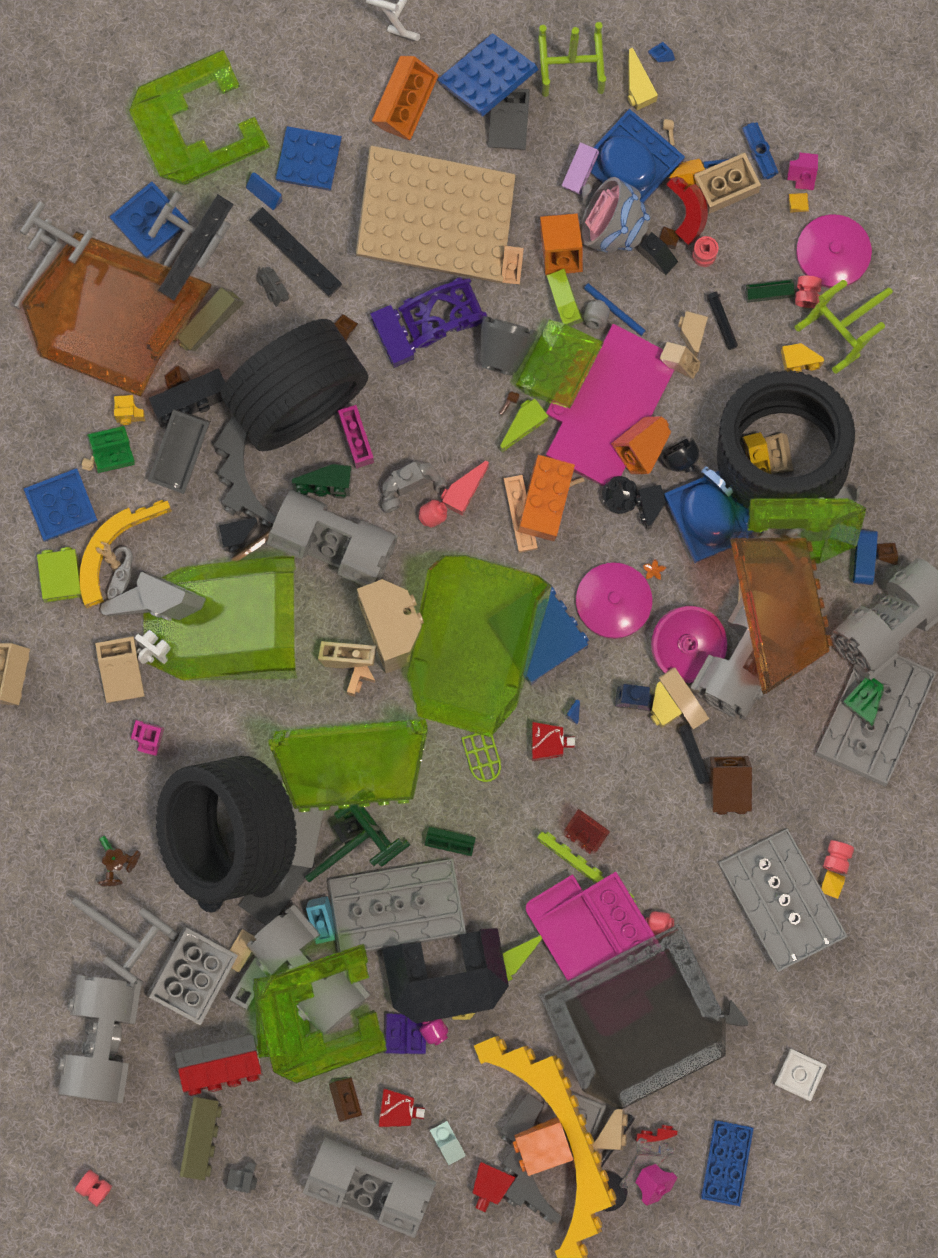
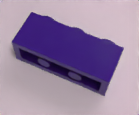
M389 305L370 313L372 323L393 368L414 360L416 350L413 343H409L406 338L408 333L405 326H401L398 321L401 318L397 309L393 310L392 306Z

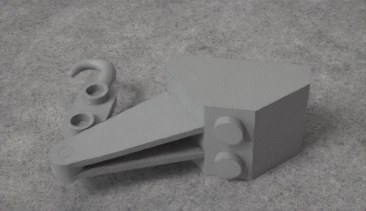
M124 546L119 547L114 554L116 556L120 552H125L126 558L124 563L115 571L107 590L108 601L104 602L100 608L103 615L117 616L150 612L151 615L171 621L172 618L180 620L202 609L206 598L163 578L141 572L137 580L138 587L125 592L131 578L133 554L128 547Z

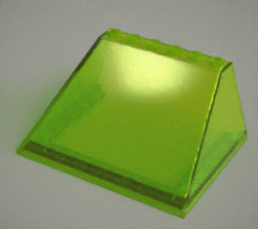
M426 718L280 730L271 732L268 744L293 808L298 809L299 812H309L310 808L318 807L319 811L330 810V806L346 809L350 808L351 804H358V807H368L370 803L378 802L379 806L389 805L390 801H398V804L410 803V799H414L428 727Z

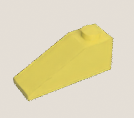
M632 47L629 49L628 54L629 96L627 98L630 105L635 106L636 110H639L656 102L658 94Z

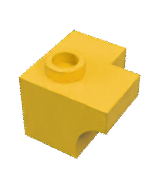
M133 395L114 396V417L117 423H120V425L132 424L131 422L145 421V412L143 409L135 406Z

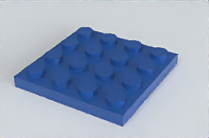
M492 33L437 80L442 87L483 117L538 71L535 63Z

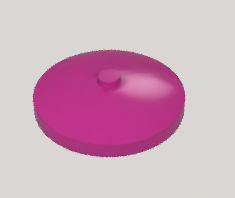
M836 214L821 216L811 221L800 234L796 248L797 261L802 272L806 276L820 278L822 286L826 288L833 287L841 280H845L847 286L855 283L866 272L872 255L871 242L863 227L849 217Z
M606 563L593 568L584 576L578 586L576 608L581 621L591 632L609 639L625 638L637 632L646 623L652 609V592L644 576L633 567L622 563Z
M696 606L675 608L666 613L654 629L651 640L652 655L658 668L664 674L675 667L685 683H693L708 655L725 658L727 637L724 627L713 613L704 608Z

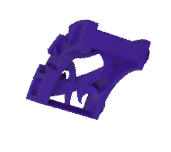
M460 277L451 283L436 287L415 298H408L403 301V305L398 310L402 312L414 339L412 343L415 349L429 347L440 339L447 337L446 332H451L454 329L456 332L477 327L482 323L483 316H487V313L482 312L470 285V279H462ZM462 290L467 301L461 302V300L463 299V293L461 295H457L455 292ZM437 300L455 305L450 313V322L446 323L443 319L436 316L429 317ZM415 308H420L419 313H415V316L423 318L421 320L414 321L410 311ZM458 310H461V311L458 312V314H461V315H462L461 318H456V317L454 316V314H455ZM428 322H438L439 326L433 328V323L428 324ZM419 325H422V336L417 328Z

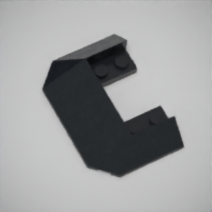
M498 928L479 929L477 932L459 935L466 972L428 979L421 942L407 945L399 944L382 949L393 1008L415 1024L494 1009L509 987Z

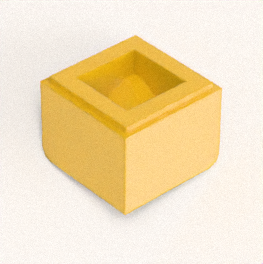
M827 870L821 884L823 893L838 899L845 883V876Z

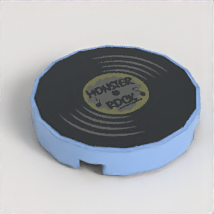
M706 466L702 469V475L727 497L733 493L732 488L729 487L727 489L725 481L713 470Z

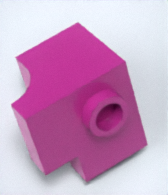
M800 152L797 160L790 161L787 180L796 181L795 188L814 190L818 170V154Z
M136 720L131 739L139 742L137 751L157 756L164 727Z
M657 1164L643 1168L635 1182L642 1191V1202L648 1206L660 1201L665 1193L671 1191L678 1177L673 1172L663 1171Z

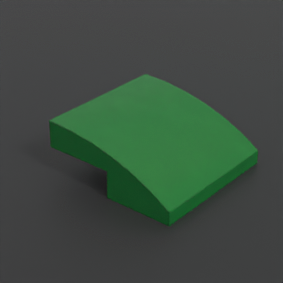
M125 426L88 434L92 456L98 473L135 465Z

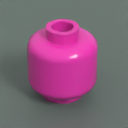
M442 1019L423 1022L419 1029L428 1044L436 1046L448 1038L449 1029Z

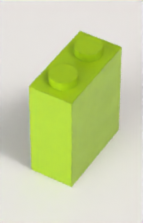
M65 547L61 548L58 552L45 550L41 554H37L42 599L45 603L82 597L78 556L75 549Z

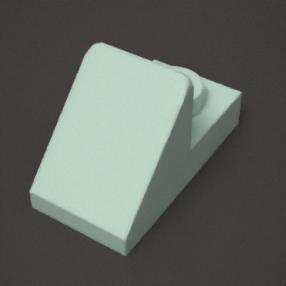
M447 1121L430 1130L448 1165L466 1156Z

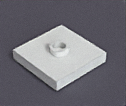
M790 1049L774 1085L811 1102L827 1065Z

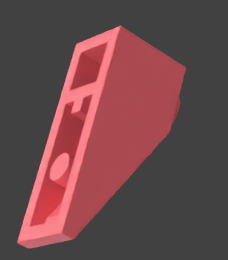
M484 461L451 484L449 490L445 489L441 496V499H443L442 503L448 509L463 515L489 467V462Z

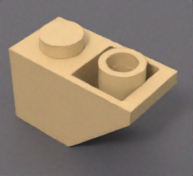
M667 342L660 357V360L667 367L691 379H694L695 374L700 368L701 362L686 346Z

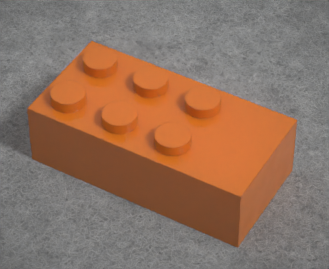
M542 455L537 456L517 532L555 541L575 464Z

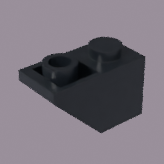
M661 485L639 489L638 495L635 496L637 506H641L642 514H640L641 523L646 525L647 530L651 529L666 503Z

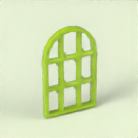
M487 730L462 737L469 769L473 776L481 782H491L496 779L500 774L501 759L497 752L492 731ZM490 732L493 745L488 746L483 734ZM481 735L484 747H476L474 736ZM470 738L474 750L467 752L464 739ZM494 747L498 760L492 761L490 759L488 749ZM484 750L488 763L482 764L480 762L479 751ZM474 753L478 766H471L468 754ZM499 763V770L495 776L492 765ZM482 767H490L492 779L485 780ZM473 770H480L482 779L478 778Z

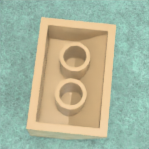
M746 153L694 174L696 185L700 188L706 199L708 214L759 193L761 187Z
M0 643V704L19 705L22 697L21 692L25 680L26 667L29 661V648L13 643Z

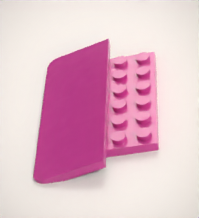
M616 871L584 891L572 874L531 899L526 905L528 916L596 1029L603 1036H610L653 1010L654 1007L645 992L677 973Z

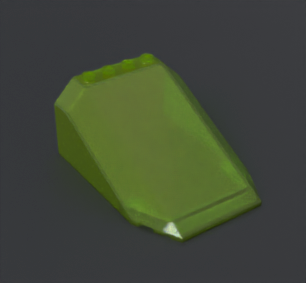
M442 555L427 569L419 611L424 623L421 624L422 630L411 652L407 673L418 717L487 737L493 736L518 706L549 601L552 586L539 575L468 555Z
M273 556L187 566L161 577L206 599L202 609L180 620L172 618L169 621L162 617L159 618L151 615L150 612L143 613V635L150 630L158 637V640L153 644L155 647L161 640H164L171 647L165 655L168 659L165 664L153 655L154 661L152 663L148 661L146 664L182 681L298 679L295 667L294 570H297L295 556Z

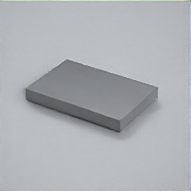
M572 1093L578 1099L580 1114H583L586 1119V1130L588 1133H591L594 1140L606 1106ZM546 1101L537 1120L540 1123L557 1117Z

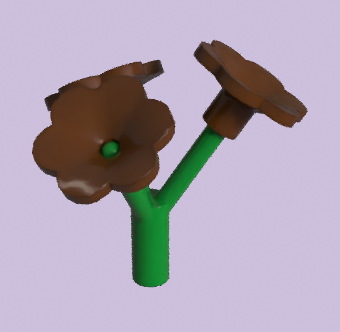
M103 836L99 839L106 851L105 856L102 858V863L106 865L108 872H106V880L99 881L98 885L102 887L122 885L121 880L114 879V872L112 871L121 870L123 864L127 862L126 870L130 873L135 868L141 853L137 850L132 856L126 853L124 855L121 849H113L107 837Z

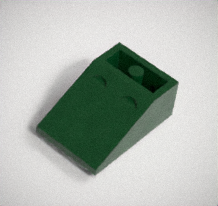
M331 464L292 479L293 490L303 495L315 493L316 496L326 497L328 494L334 495L335 498L345 499L346 496L350 497L352 468L348 465Z

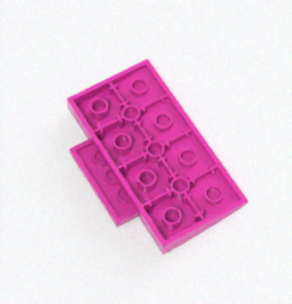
M612 324L597 356L579 348L546 412L548 417L562 423L546 457L575 464L573 472L603 487L611 478L621 476L626 466L611 443L643 417L652 416L674 372L673 369L667 367L660 360L663 349L615 324Z

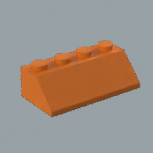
M400 56L372 122L386 132L406 140H411L439 75L415 56Z

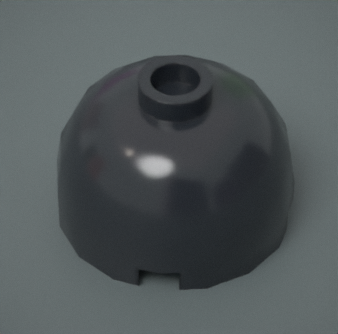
M691 437L690 441L684 439L670 447V453L666 455L664 452L660 456L668 469L674 472L684 471L687 473L695 468L694 464L698 461L700 455L699 448L693 437Z

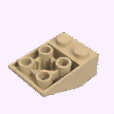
M128 637L95 643L106 703L145 697L135 638Z

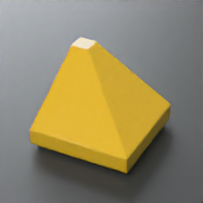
M807 193L789 194L790 213L809 212Z

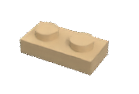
M243 929L230 949L231 952L238 955L231 968L240 973L252 953L247 946L248 942L256 941L252 934Z

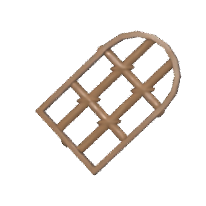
M270 530L231 558L232 562L239 561L267 542Z

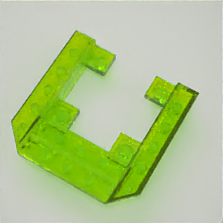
M224 50L139 86L129 112L156 170L162 178L187 185L270 148L255 117L238 124L244 137L243 139L210 153L204 139L186 146L173 119V116L189 110L183 96L184 94L214 81H217L223 94L240 87Z
M849 498L750 499L747 527L748 531L763 532L767 531V529H806V531L821 532L823 530L821 541H802L801 543H787L785 545L797 560L800 557L806 558L805 564H820L857 546L866 507ZM744 541L741 545L740 556L743 564H790L773 543Z
M364 944L270 977L257 999V1004L274 1073L294 1083H299L387 1051L384 1034L380 1030L377 1013L374 1010L356 1016L358 1031L324 1042L323 1033L320 1030L303 1035L296 1003L314 997L312 982L346 971L350 984L369 978L366 965L368 958Z

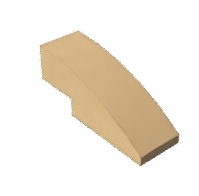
M675 667L659 677L692 729H695L709 719Z

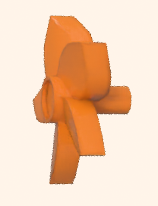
M656 559L653 560L652 565L648 563L643 565L647 571L646 579L655 576L661 580L660 572L666 569L665 566H658Z

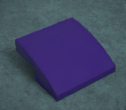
M385 1014L384 1053L426 1054V1040L419 1031L423 1024H415L403 1014Z

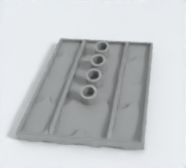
M899 655L874 677L884 685V691L875 722L871 726L844 705L843 702L865 679V677L860 676L857 670L853 669L815 755L886 787L937 672Z
M788 828L718 862L778 972L848 937Z
M453 859L327 881L339 956L382 950L399 944L431 942L433 940L454 938L461 934H466Z

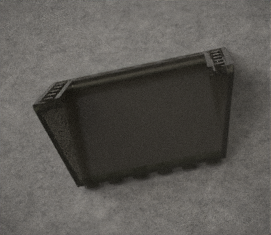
M680 924L540 995L582 1091L617 1109L622 1110L726 1056V1018Z

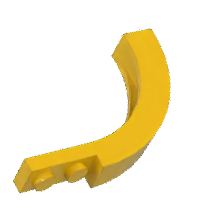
M157 501L150 508L142 507L137 509L134 514L131 513L130 508L122 510L108 519L96 531L86 547L80 567V590L86 609L104 602L99 581L100 567L104 556L99 554L96 548H101L104 551V545L101 542L111 545L119 535L129 528L172 512L168 501Z

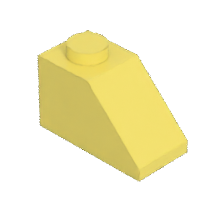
M660 681L655 688L651 709L652 716L650 717L656 726L660 725L663 728L680 717L682 712Z

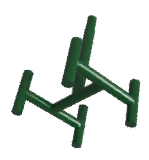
M363 790L334 812L337 819L343 816L346 820L355 816L364 828V831L307 874L305 879L309 883L369 837L380 850L377 855L369 860L373 866L379 864L383 867L411 845L407 839L402 842L400 838L391 843L365 809L368 804L376 799L372 792L367 795Z

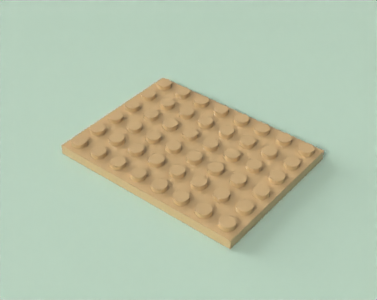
M370 146L356 256L502 283L504 249L508 242L515 174Z

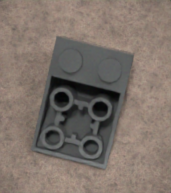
M516 88L491 109L488 147L526 150L530 89Z

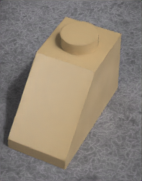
M686 311L685 317H680L678 327L681 328L680 335L689 350L697 357L708 317Z

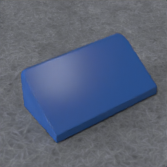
M255 172L251 174L246 188L269 208L275 210L282 202V194Z

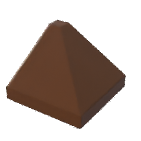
M663 227L660 239L668 248L675 250L680 237L675 233L676 230Z
M344 314L334 323L346 341L358 325V323Z
M877 544L879 560L898 565L896 544Z

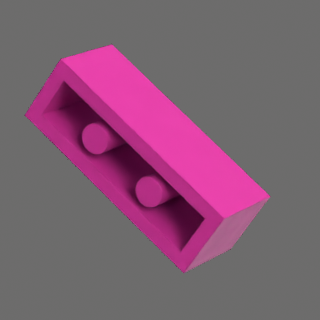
M357 405L338 410L355 467L360 468L374 463V457Z

